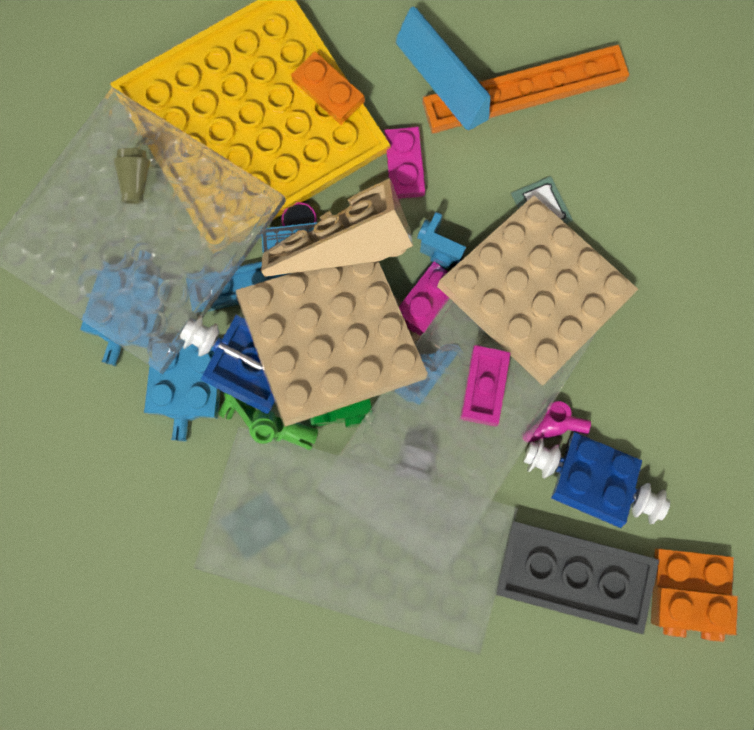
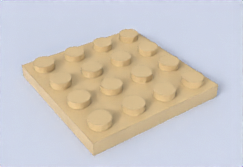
M535 196L531 197L450 270L437 285L442 292L506 352H511L510 356L542 386L638 290L634 284Z
M379 261L295 272L236 290L239 305L284 427L416 383L427 377L428 373Z

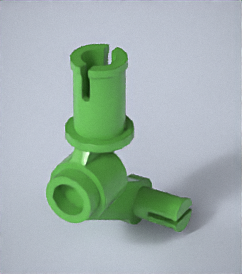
M224 393L225 400L218 414L222 418L226 414V419L230 420L236 410L249 427L250 435L257 443L266 444L272 441L273 438L274 441L279 442L282 439L301 446L306 450H311L312 444H315L318 435L317 428H312L299 422L284 427L281 417H276L272 411L266 414Z

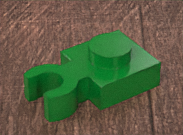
M370 398L310 418L311 426L314 428L344 422L346 428L367 424L366 418L373 417Z

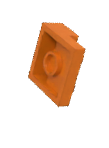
M655 548L654 558L659 560L652 593L651 624L663 627L664 635L687 637V630L701 631V639L725 642V634L736 635L738 596L732 595L734 557Z

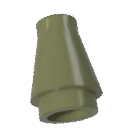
M137 148L118 149L117 157L113 159L121 191V202L125 204L144 203V191L150 160L147 159L145 150Z

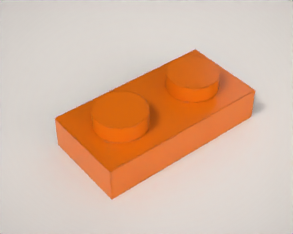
M316 52L311 54L291 74L292 81L340 125L365 102L364 95Z

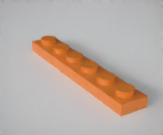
M618 44L484 80L479 83L490 94L489 118L625 82L629 77V72ZM437 93L423 97L422 104L432 134L463 126Z

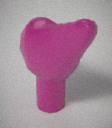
M555 401L548 404L544 415L522 435L521 440L525 443L535 442L540 438L545 439L562 435L568 430L588 435L591 420L571 416V409L566 403Z

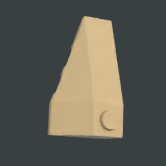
M390 178L349 198L350 206L338 214L332 215L329 211L319 217L321 221L315 225L314 230L307 233L306 230H299L264 252L261 267L263 275L266 277L376 262L387 257H397L403 254L408 248L413 246L412 236Z

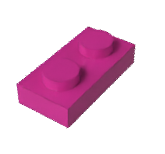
M419 127L385 130V138L390 144V149L386 153L388 176L394 186L398 199L425 197Z
M436 262L431 264L399 306L408 329L413 333L416 332L421 337L450 300L437 287L439 281L448 271Z
M477 345L473 346L460 420L494 427L499 425L511 352Z

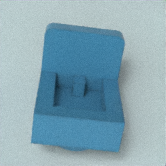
M436 212L432 221L426 219L419 231L417 239L422 240L420 252L431 257L430 260L432 262H436L443 268L448 269L450 266L454 268L462 261L466 247L437 234L441 225L442 214Z

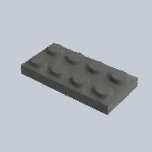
M511 521L494 594L644 635L659 560Z

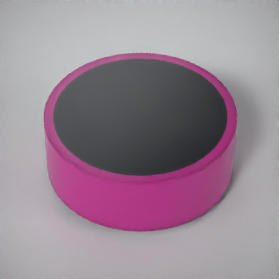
M296 203L284 210L282 214L283 226L317 223L315 211L305 203Z

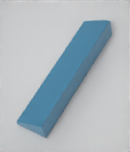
M415 7L410 8L396 38L398 47L466 130H471L489 120L490 94L419 10Z

